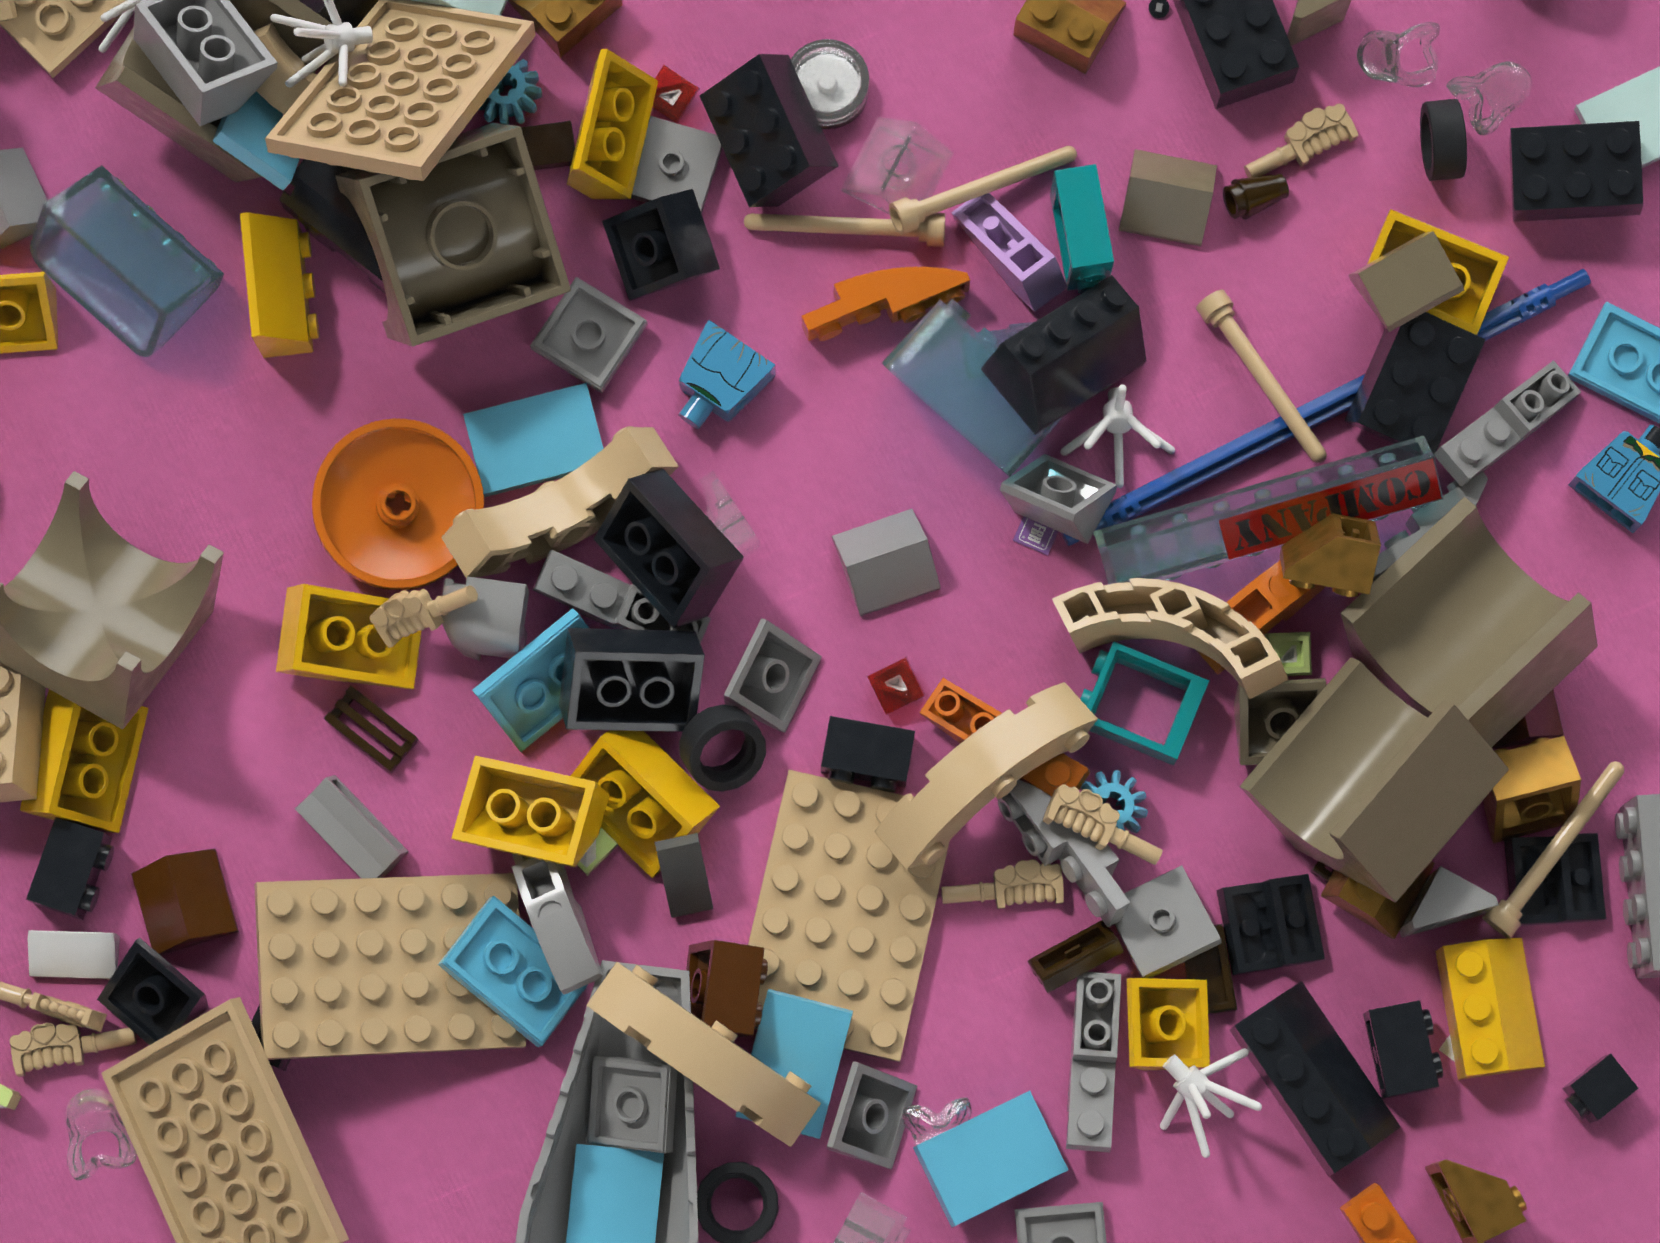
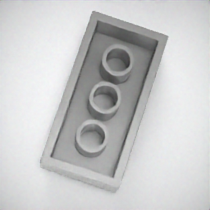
M1660 794L1637 795L1622 805L1620 813L1615 815L1616 836L1618 839H1623L1624 856L1619 858V874L1621 881L1627 882L1629 899H1624L1623 916L1625 924L1631 925L1633 942H1629L1627 945V959L1630 969L1635 968L1636 979L1659 978Z

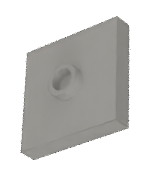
M650 116L631 199L646 203L661 196L693 189L702 214L722 151L717 135Z
M576 277L570 285L571 291L564 294L530 347L531 350L584 383H587L600 393H603L648 325V322Z
M1182 865L1124 893L1131 903L1122 920L1114 925L1142 978H1152L1222 943L1214 924Z
M604 1055L593 1056L588 1144L659 1153L673 1152L677 1070L666 1062Z

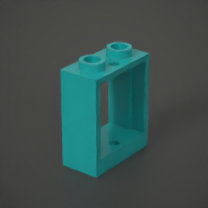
M1096 164L1055 170L1050 191L1064 277L1068 287L1067 291L1078 289L1080 294L1111 276L1114 265Z
M1113 641L1109 652L1100 650L1091 673L1099 676L1093 692L1084 689L1080 698L1094 715L1116 663L1185 690V694L1164 745L1099 718L1089 731L1174 766L1209 680Z

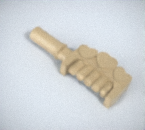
M1343 104L1327 106L1324 110L1314 108L1311 112H1306L1301 121H1297L1292 128L1287 130L1284 136L1287 145L1281 148L1277 147L1275 151L1245 165V173L1248 178L1259 177L1282 165H1287L1288 162L1294 159L1302 167L1309 162V159L1314 157V153L1321 154L1323 149L1329 150L1331 145H1338L1340 140L1347 141L1349 139L1350 142L1356 140L1358 132Z
M471 585L444 596H437L435 600L431 599L429 592L425 589L420 591L413 590L410 593L402 590L400 593H395L370 615V621L374 624L384 643L390 648L399 642L402 637H407L428 627L431 631L437 629L444 622L441 615H448L453 610L476 602L478 594Z
M1064 784L1054 790L1045 811L1043 822L1050 824L1052 821L1058 824L1063 823L1065 828L1072 827L1075 833L1081 832L1083 837L1087 838L1090 836L1093 842H1097L1095 848L1098 850L1104 849L1108 842L1116 845L1118 849H1123L1153 865L1157 864L1163 851L1130 834L1128 830L1124 831L1116 827L1120 816L1119 812L1112 809L1110 804H1103V799L1099 794L1093 793L1089 789L1079 792L1078 788H1070Z
M1033 859L1028 861L1021 860L1015 867L1008 865L1004 869H997L993 874L994 882L991 883L979 882V884L941 887L943 904L981 901L983 903L984 900H996L997 909H1005V904L1011 906L1014 902L1018 905L1023 904L1024 901L1032 904L1035 900L1038 903H1042L1046 899L1047 902L1055 900V904L1064 903L1061 866L1059 864L1044 866L1043 863L1040 865Z
M0 981V1000L19 1005L21 1008H26L29 1005V1008L39 1011L41 1014L60 1019V1021L82 1028L86 1027L95 1031H102L107 1016L105 1013L36 992L32 995L29 988L24 989Z
M48 1022L36 1024L31 1028L30 1032L22 1031L20 1035H13L10 1038L14 1070L18 1077L26 1076L25 1071L30 1072L33 1068L40 1070L43 1066L51 1068L54 1063L57 1066L63 1065L64 1062L67 1064L75 1062L77 1066L84 1065L85 1053H98V1051L137 1044L136 1034L130 1028H124L98 1034L92 1033V1035L81 1037L79 1028L73 1024L68 1026L58 1024L57 1027Z

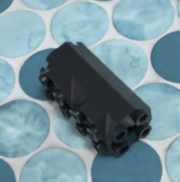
M304 159L296 168L290 183L294 186L291 195L283 191L279 199L284 210L301 222L306 232L330 251L339 252L364 272L374 286L386 294L380 268L366 230L349 199L340 192L335 177L336 175L354 170V168L333 166L327 163Z

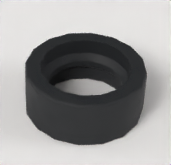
M1458 99L1424 102L1420 112V141L1426 176L1429 181L1464 177L1467 167V138L1461 104Z
M722 704L706 708L695 715L685 726L679 741L680 758L697 783L708 790L724 792L737 789L749 782L761 769L766 756V741L749 714L736 706ZM731 729L743 732L745 740L741 750L733 759L723 765L714 767L702 764L700 756L704 746L712 737L722 731Z
M745 1162L725 1163L712 1169L700 1183L697 1191L698 1220L702 1229L717 1242L754 1243L761 1240L774 1225L778 1214V1194L771 1179L760 1168ZM732 1178H742L752 1182L759 1189L763 1198V1210L760 1218L753 1226L744 1230L732 1231L724 1228L715 1220L711 1211V1199L714 1191L722 1182Z

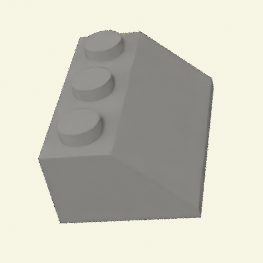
M145 0L135 4L133 39L200 127L237 112L277 69L278 62L230 0Z

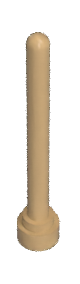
M1065 146L918 201L916 198L910 200L905 197L889 204V213L892 223L900 235L918 229L919 224L923 223L925 217L1070 163L1076 159L1077 151L1072 146Z
M751 213L746 215L743 221L744 226L748 230L919 237V241L927 242V246L944 247L945 213H935L925 217L924 222L919 224L918 229L903 235L897 232L891 219Z
M1221 289L1205 297L1196 307L1205 323H1211L1214 328L1219 327L1310 459L1315 463L1323 462L1327 456L1326 450L1234 320L1235 312L1232 310L1234 304L1227 293Z
M1614 761L1607 766L1506 901L1501 899L1498 906L1485 913L1482 918L1493 929L1509 939L1512 938L1521 926L1519 920L1523 916L1520 912L1623 776L1624 766L1620 762Z

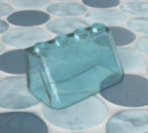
M102 165L43 204L30 244L31 255L39 268L133 352L142 357H149L161 349L214 294L224 276V273L217 268L213 261L201 254L180 232L175 231L156 214L151 206L139 199L119 178L113 176Z
M951 299L946 305L942 300H939L892 350L882 364L980 452L1011 477L1063 417L1034 434L981 371L982 366L1002 342L985 327L979 333L966 322L971 315L956 301Z

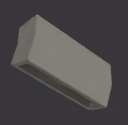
M336 775L326 777L295 808L360 878H384L409 852Z

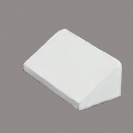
M28 930L30 977L110 979L118 968L120 936L115 933Z

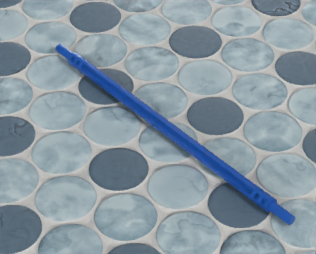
M1581 269L1549 286L1544 283L1486 313L1477 336L1487 341L1556 306L1557 300L1591 283L1588 273L1585 269ZM1365 374L1296 408L1310 429L1350 410ZM1280 416L1111 501L1093 534L1103 529L1110 531L1295 438V436ZM1061 533L1068 547L1080 541Z

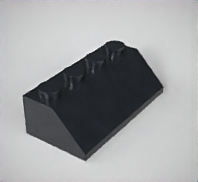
M1111 275L1003 341L982 366L981 371L1031 431L1036 434L1143 366L1146 362L1139 306Z
M1302 981L1229 1029L1240 1047L1248 1049L1249 1054L1247 1057L1328 1176L1347 1166L1401 1127Z

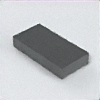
M698 833L656 841L655 846L671 918L714 909Z

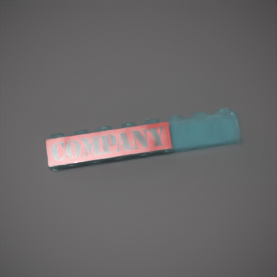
M1423 435L1093 531L1108 585L1130 582L1129 579L1131 578L1169 581L1189 572L1203 568H1216L1224 562L1245 556H1257L1266 550L1282 546L1332 513L1378 521L1400 511L1426 507L1432 502L1442 500L1443 495L1435 458Z

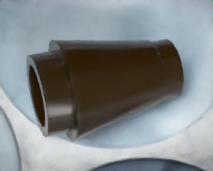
M1282 174L1233 179L1231 185L1225 186L1223 189L1226 209L1234 219L1241 217L1246 220L1289 196L1288 184Z

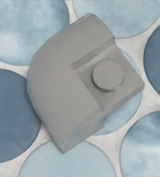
M467 577L466 584L454 583L453 579L446 578L442 596L469 585L473 586L478 594L476 602L453 610L448 615H441L444 621L442 626L451 644L466 657L480 661L481 654L512 658L526 646L527 631L524 624L529 598V590L526 584Z

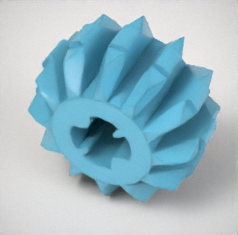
M520 60L509 69L479 108V110H485L484 118L487 122L493 121L499 115L500 124L508 125L509 117L515 116L519 124H523L525 122L523 110L529 113L537 111V105L533 100L542 97L541 88L536 86V83L539 81V75L537 71H528L529 66L526 60ZM504 86H512V89H509L508 96L500 95L504 91Z
M1114 770L1111 776V783H1107L1105 775L1100 771L1095 774L1098 788L1091 782L1085 781L1081 789H1089L1093 793L1099 794L1103 799V804L1106 803L1108 797L1117 800L1115 806L1121 804L1122 810H1117L1120 816L1116 827L1125 831V826L1133 833L1140 831L1141 826L1133 817L1145 818L1148 810L1134 805L1146 798L1144 791L1134 794L1130 793V790L1133 789L1137 782L1134 777L1128 779L1123 786L1119 784L1121 778L1120 771Z

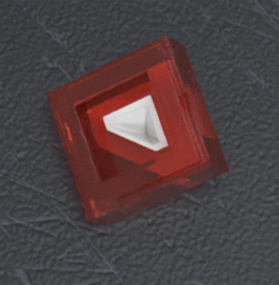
M663 65L655 78L658 80V85L652 107L678 124L700 88L666 65Z
M907 656L867 676L886 715L925 696Z

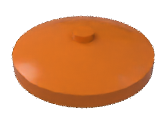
M400 418L374 421L344 436L334 445L323 460L316 475L312 493V515L315 530L330 558L343 571L358 581L388 590H407L423 587L440 580L452 572L458 564L441 537L453 525V519L459 513L467 509L476 510L484 508L481 479L472 459L464 448L447 433L430 424Z

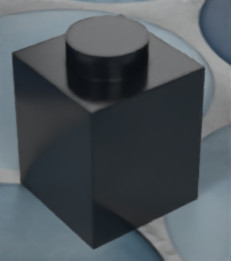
M1610 1053L1601 1057L1562 1089L1568 1095L1565 1103L1578 1119L1583 1120L1586 1118L1589 1123L1601 1119L1639 1088Z

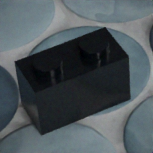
M830 716L821 763V773L829 774L828 780L853 785L854 779L871 781L870 787L873 789L896 792L897 786L906 787L915 731Z
M55 817L26 900L35 905L83 920L86 911L92 912L97 903L100 888L95 885L100 871H106L112 861L114 846L110 845L112 838L104 832Z
M1420 1000L1372 1009L1363 1013L1382 1099L1433 1090L1439 1087L1438 1079L1443 1078L1442 1063L1438 1052H1431L1428 1036L1434 1034L1432 1018L1428 1009L1422 1010Z

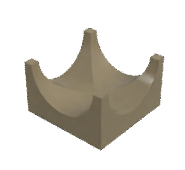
M73 471L65 481L57 511L34 554L23 569L6 586L0 582V662L115 726L124 729L212 614L224 552L209 544L198 560L188 563H175L158 559L139 550L122 538L105 521L91 497L89 479Z

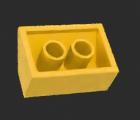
M608 49L600 50L594 66L567 185L591 199H631L658 80Z
M1390 209L1367 264L1422 233L1434 231L1463 284L1464 291L1426 312L1477 335L1509 257Z
M250 212L240 213L252 339L263 358L314 352L313 339H318L320 333L317 314H310L309 298L316 297L313 273H306L305 258L312 257L309 233H302L297 219Z
M49 689L43 715L37 799L22 800L19 811L55 820V817L88 828L119 833L149 708L141 706L125 728L121 729Z
M607 731L600 736L571 774L572 777L595 781L610 793L601 828L651 878L661 871L655 842L699 833L720 807L644 731Z
M475 755L451 839L576 867L599 835L610 793L595 781Z
M1522 938L1486 939L1446 945L1436 950V959L1458 1080L1545 1067Z

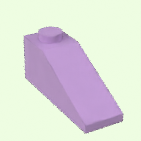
M990 193L966 201L951 212L953 218L1010 289L1034 312L1068 288L1056 257Z

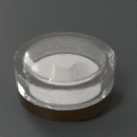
M821 39L804 45L793 55L791 62L822 129L843 127L860 115L868 99L869 72L864 59L852 46L838 40Z

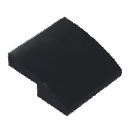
M1598 833L1577 835L1520 911L1523 914L1519 920L1521 925L1574 923L1606 919ZM1554 836L1514 837L1504 840L1509 896Z
M1309 874L1269 879L1260 883L1225 887L1216 890L1233 976L1325 959Z

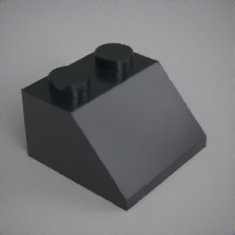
M693 189L658 197L602 221L629 301L691 281L720 269Z

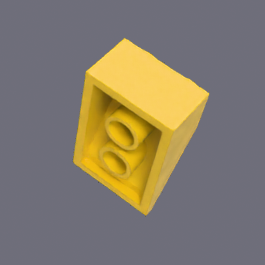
M308 584L287 587L276 672L316 679L414 689L421 631H417L407 637H402L393 647L388 648L374 624L370 621V615L389 598Z

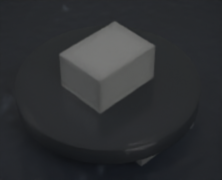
M1151 0L1148 9L1153 17L1163 18L1169 12V4L1167 0Z

